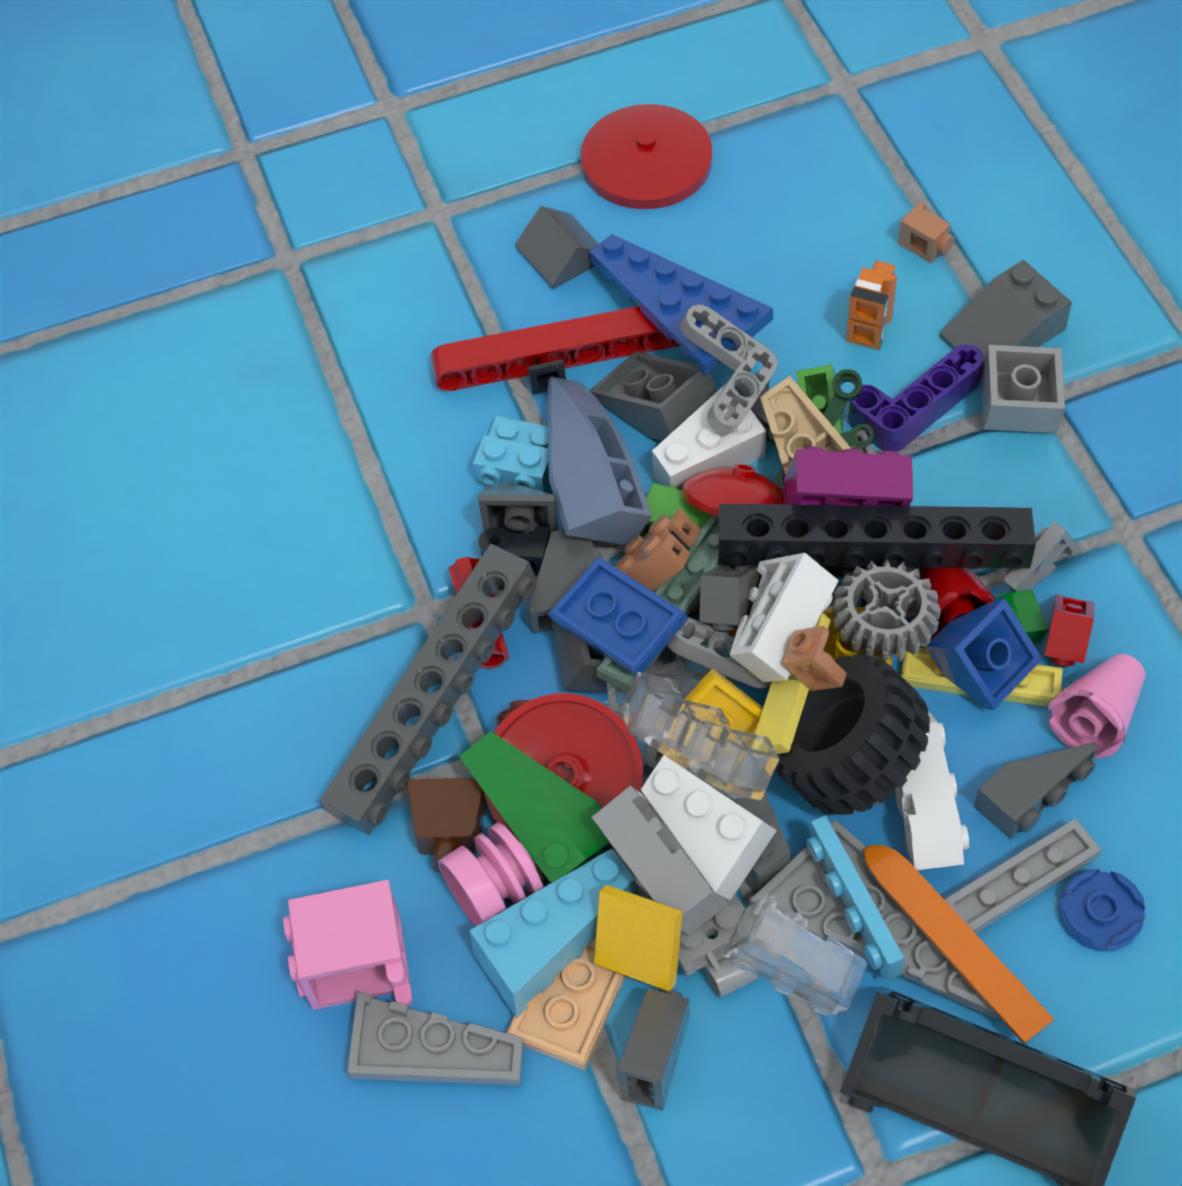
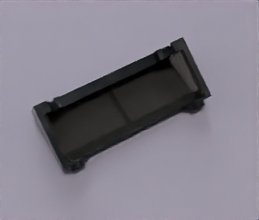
M889 988L878 991L875 996L840 1093L849 1096L848 1103L858 1109L872 1113L874 1107H886L1053 1178L1061 1186H1104L1136 1100L1135 1089Z

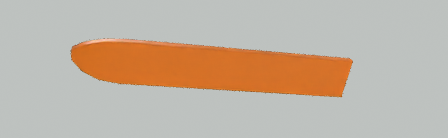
M870 845L864 850V861L874 879L1023 1044L1027 1043L1054 1021V1018L906 858L896 850L884 845Z

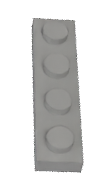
M1075 818L944 900L977 934L1100 856L1101 848Z

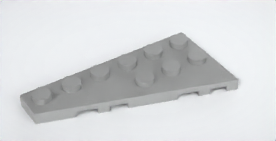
M833 821L831 825L904 956L902 973L899 976L996 1020L999 1016L871 875L864 861L866 846L839 822ZM808 847L802 850L750 899L749 907L867 960L864 952L866 943L860 932L853 933L844 914V910L847 909L840 896L835 898L830 892L825 879L827 871L821 861L816 863L813 860ZM1015 976V977L1021 982V984L1025 987L1026 984H1025L1024 982H1022L1017 976Z

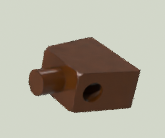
M408 779V791L418 850L422 855H433V869L441 873L438 860L460 846H464L472 854L475 853L477 849L474 837L481 834L487 807L484 791L476 779Z

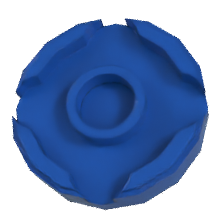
M1089 869L1075 875L1065 886L1059 903L1060 920L1068 935L1081 946L1098 952L1116 951L1130 945L1139 935L1145 919L1144 898L1136 885L1122 874L1113 871L1108 873L1099 872L1100 869Z

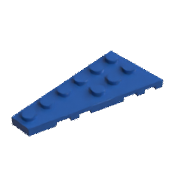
M613 234L590 250L591 263L611 283H617L623 289V295L629 301L634 300L640 306V311L668 339H674L681 346V352L688 359L693 358L699 364V370L705 376L710 374L722 362L690 341L683 334L681 321L688 309L694 305L709 307L751 337L773 320L772 307ZM697 319L694 324L701 328L703 322ZM714 329L710 336L714 338L717 331ZM721 338V344L725 349L729 351L737 350V345L732 339Z

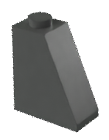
M564 529L551 532L528 607L533 634L553 630L552 623L554 621L548 613L596 560L592 539L568 536Z
M647 988L618 1068L621 1100L661 1111L664 1110L690 1016L689 999L683 998L681 993L672 989L670 991L664 989L655 991Z

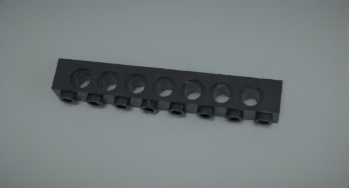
M719 504L718 564H731L735 566L759 565L760 561L806 553L820 566L861 567L868 566L872 560L876 566L883 567V563L888 559L891 567L898 568L904 562L905 567H928L932 569L952 567L968 569L1006 568L1016 570L1019 568H1031L1036 546L1032 508Z

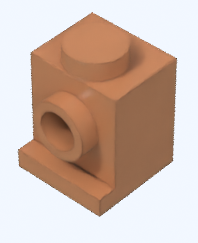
M921 201L900 221L898 244L932 263L941 253L946 254L950 250L955 237L949 234L950 224L941 217L927 211V204Z

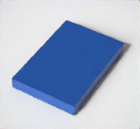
M599 556L548 613L550 618L558 625L637 678L688 620L684 611Z

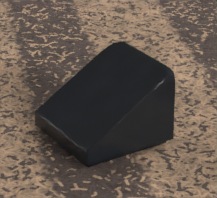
M563 359L528 367V380L532 394L548 392V380L551 376L566 379Z

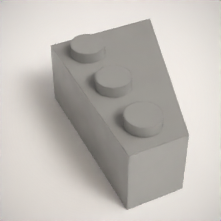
M631 785L592 816L593 820L613 845L619 857L636 876L634 879L640 889L655 902L683 911L681 931L688 936L728 905L724 897L713 891L649 800Z

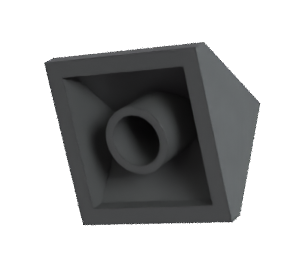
M540 206L515 246L552 289H555L595 267L591 263L590 250L599 243L572 214Z

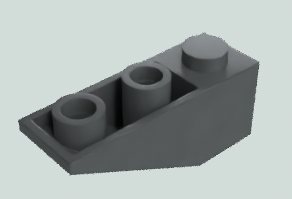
M1092 742L1004 765L978 789L974 808L1010 840L1020 830L1025 833L1028 832L1041 818L1040 812L1048 805L1052 807L1057 806L1069 791L1067 787L1076 779L1079 782H1083L1096 767V763L1093 761L1098 745Z

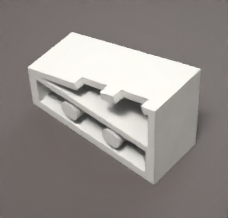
M806 553L759 562L757 571L762 575L758 589L753 587L750 590L748 599L753 602L749 617L747 615L741 617L730 656L763 682L787 680L792 675L782 662L794 631L815 627L821 613L832 601V592L838 580Z
M663 755L641 788V791L713 891L731 901L777 830Z

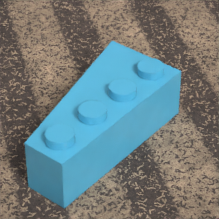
M613 849L606 851L469 930L473 955L516 1018L528 1008L527 1004L539 992L543 994L554 983V978L570 962L580 958L583 955V950L596 938L599 891L606 885L636 895L634 876Z

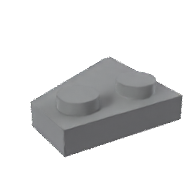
M1055 521L1049 528L1044 527L1035 535L1036 546L1031 568L1007 569V576L1004 578V581L1013 591L1032 590L1041 580L1045 579L1055 570L1056 566L1052 563L1063 551L1071 557L1079 549L1068 532Z

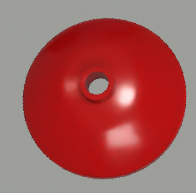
M737 463L733 467L722 466L698 472L686 479L682 487V495L686 501L696 508L719 517V504L784 505V491L771 479L755 472L754 467L746 464Z

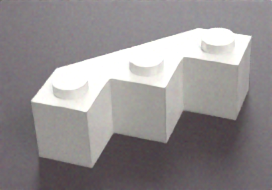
M928 711L930 732L926 733L928 736L926 751L920 753L921 762L915 771L911 770L906 776L908 781L901 788H895L896 806L904 819L907 858L916 870L964 865L963 850L969 849L968 831L966 825H961L955 801V797H957L956 779L954 773H949L943 747L946 744L944 727L942 723L936 721L930 711Z

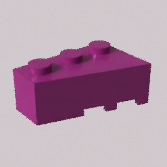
M815 446L796 449L783 480L784 505L910 506L913 500L912 456H903L895 451H884L879 454L862 453L857 449H845L840 452L824 451L822 448Z

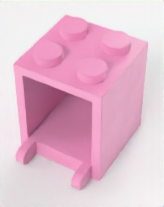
M389 880L288 900L290 916L283 917V924L287 942H291L294 954L288 956L292 981L297 983L299 996L307 997L312 1010L355 1002L357 991L370 994L372 998L394 993L396 1002L408 1005V1007L412 1004V988L400 913Z

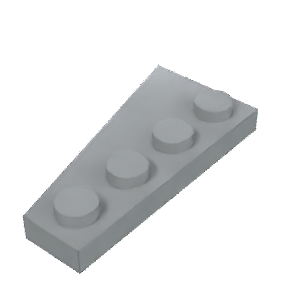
M357 991L347 1074L350 1079L521 1086L524 1041L523 1038L472 1023L465 1025L451 1021L444 1015L433 1012L430 1015L409 1009L408 1005L394 1001L388 1003L374 999L370 994Z

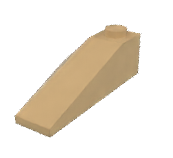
M788 376L760 396L785 474L788 471L796 449L810 446L820 447L824 451L836 452L852 449L791 376Z

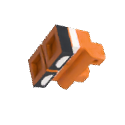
M875 261L872 269L863 267L850 295L846 334L847 342L880 350L884 340L885 324L892 320L897 282L895 266L893 264Z

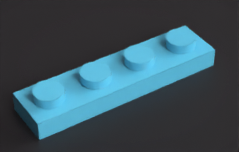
M825 815L811 821L810 837L806 840L808 850L816 863L821 861L826 869L825 879L832 895L835 898L840 896L847 909L844 910V914L853 933L860 932L866 943L864 952L870 966L874 970L879 968L886 981L901 975L904 956L827 816Z

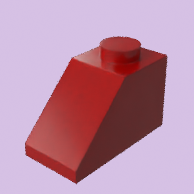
M1055 595L1044 656L1052 657L1051 661L1059 665L1074 666L1075 662L1084 664L1094 622V602Z

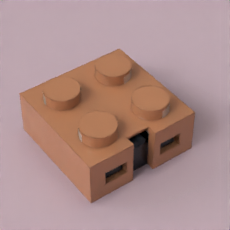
M681 509L677 510L670 517H667L665 514L659 517L650 527V532L643 538L637 535L630 540L623 550L626 555L615 567L651 591H654L681 571L690 555L689 549L695 544L701 531Z

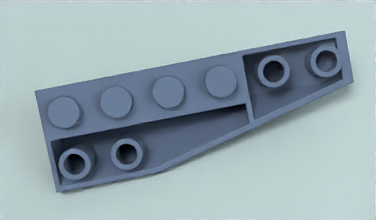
M551 376L548 380L549 481L565 533L568 536L627 545L630 540L640 534L652 517L628 448L608 412L581 382Z

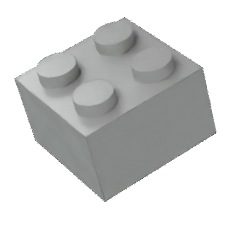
M988 345L981 371L983 429L1056 433L1065 411L1061 348Z

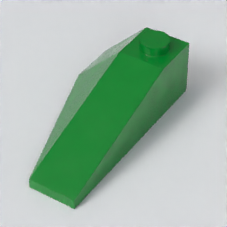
M492 731L459 756L551 883L586 864L611 844L592 818L602 809L596 800Z

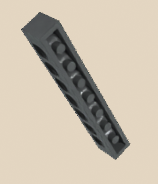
M493 544L489 545L320 799L331 815L367 835H370L374 827L379 826L385 820L389 804L397 793L405 789L408 779H410V772L418 760L423 759L428 754L434 735L440 727L448 723L453 713V706L461 694H466L471 688L474 674L481 663L489 660L493 654L498 637L502 631L510 628L515 618V611L523 599H528L534 591L536 577L529 561ZM503 590L499 596L490 597L495 591ZM483 621L479 627L469 629L473 623ZM458 652L462 653V655L458 659L448 661L450 656H452L453 654ZM442 684L437 691L427 693L431 686ZM420 716V719L415 724L406 725L410 718ZM399 748L395 756L387 759L384 758L389 750ZM377 781L376 786L372 790L362 792L367 783Z

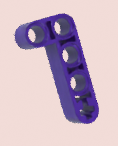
M968 344L956 347L893 399L873 385H862L860 396L849 402L848 421L850 426L854 428L858 424L869 425L874 433L872 444L882 451L898 452L977 388L980 382L984 359L982 351L978 347Z

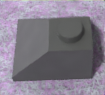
M500 484L498 486L485 485L479 494L478 502L483 531L491 527H500L508 531V533L533 534L535 526L550 527V532L558 531L555 497L552 494L525 486H512L510 484Z

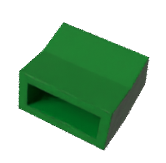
M1033 590L1009 592L995 597L996 599H1006L1033 644L1042 642L1048 628Z

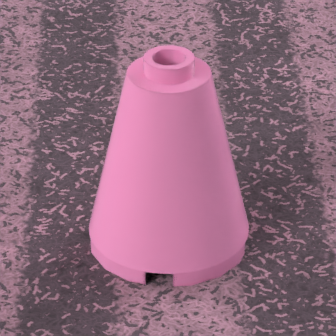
M1116 654L1059 692L1048 710L1051 709L1052 714L1049 720L1050 727L1058 739L1069 748L1094 742L1098 745L1095 758L1101 759L1112 756L1124 743L1146 678V673L1141 663L1127 654Z

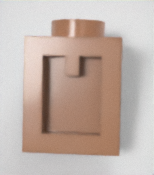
M824 626L794 631L782 662L810 691L842 687L847 675L833 660L832 656L823 650L829 635V631Z

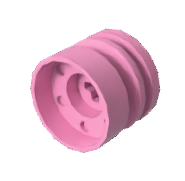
M500 822L488 828L490 840L482 833L474 837L479 857L476 858L468 849L460 846L438 860L439 869L448 888L475 927L506 910L503 901L505 898L514 905L525 899V895L528 897L544 888L529 853L520 841Z

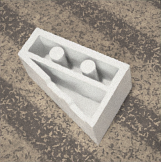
M724 385L652 450L653 477L660 485L674 486L682 491L684 481L698 472L715 467H733L737 463L752 464L766 457L765 428L751 410H749L733 433L720 434L710 427L707 421V414L725 387ZM729 404L721 417L728 420L735 407Z

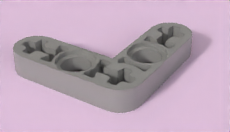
M694 305L688 309L682 318L681 330L690 341L735 371L707 414V421L714 431L720 434H730L741 424L774 374L778 365L777 358L770 349L709 307ZM697 319L703 322L701 328L694 324ZM715 329L717 333L714 336V338H712L710 334ZM721 338L732 339L737 345V350L729 351L725 349L721 344ZM758 360L763 366L758 374L754 376L750 371ZM742 383L746 385L750 390L751 396H740L734 389V384ZM731 404L735 408L728 420H725L721 416L727 406Z
M688 618L687 622L668 643V647L679 656L707 668H713L715 671L749 686L767 688L771 685V682L761 681L734 658H725L718 655L714 651L715 648L731 652L735 637L720 630H715L711 626L697 620Z

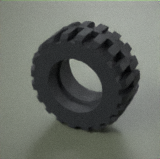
M863 654L835 658V662L847 673L843 686L815 691L809 690L790 751L770 755L776 773L809 804L827 814L849 815L853 814L854 810L864 812L871 809L873 803L877 801L882 803L890 798V792L896 787L901 788L908 781L906 776L910 771L917 769L921 762L919 755L921 752L926 751L928 744L926 733L930 732V717L928 716L927 705L920 697V694L885 660Z

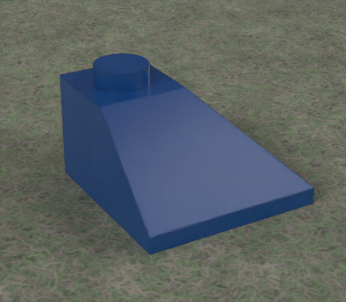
M998 598L950 621L926 647L945 678L990 710H994L1042 660L1041 655L1005 598Z

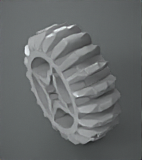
M887 559L883 563V567H877L871 560L867 566V571L857 566L853 571V576L845 575L842 580V586L838 587L835 591V602L832 603L835 630L841 631L840 638L842 643L852 642L851 648L854 653L865 649L866 655L874 656V653L880 654L881 658L885 661L889 659V655L894 654L900 662L905 657L906 651L916 656L920 645L927 647L931 641V635H934L937 631L939 623L937 619L940 617L941 609L939 604H937V591L930 590L931 583L929 579L919 580L920 573L918 569L908 573L905 571L904 562L898 568L891 567ZM864 598L867 606H865L864 612L858 614L855 606ZM913 607L917 617L911 623H908L905 619L907 610Z

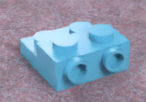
M496 416L489 435L483 436L473 461L475 480L491 486L510 484L512 486H525L546 492L549 484L548 426Z

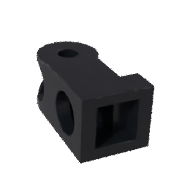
M535 526L533 534L508 533V531L500 527L486 529L479 537L481 556H483L489 545L493 544L529 561L534 575L538 576L551 535L550 527Z

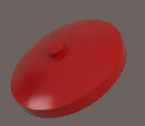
M657 104L629 106L606 115L589 130L581 149L582 170L589 186L609 202L633 209L667 207L690 197L705 183L712 167V143L703 125L686 112Z
M571 693L548 694L537 697L513 710L494 732L596 800L602 808L630 785L641 794L643 793L641 788L644 785V762L639 744L633 732L618 714L592 698ZM484 792L486 802L497 823L503 824L519 840Z

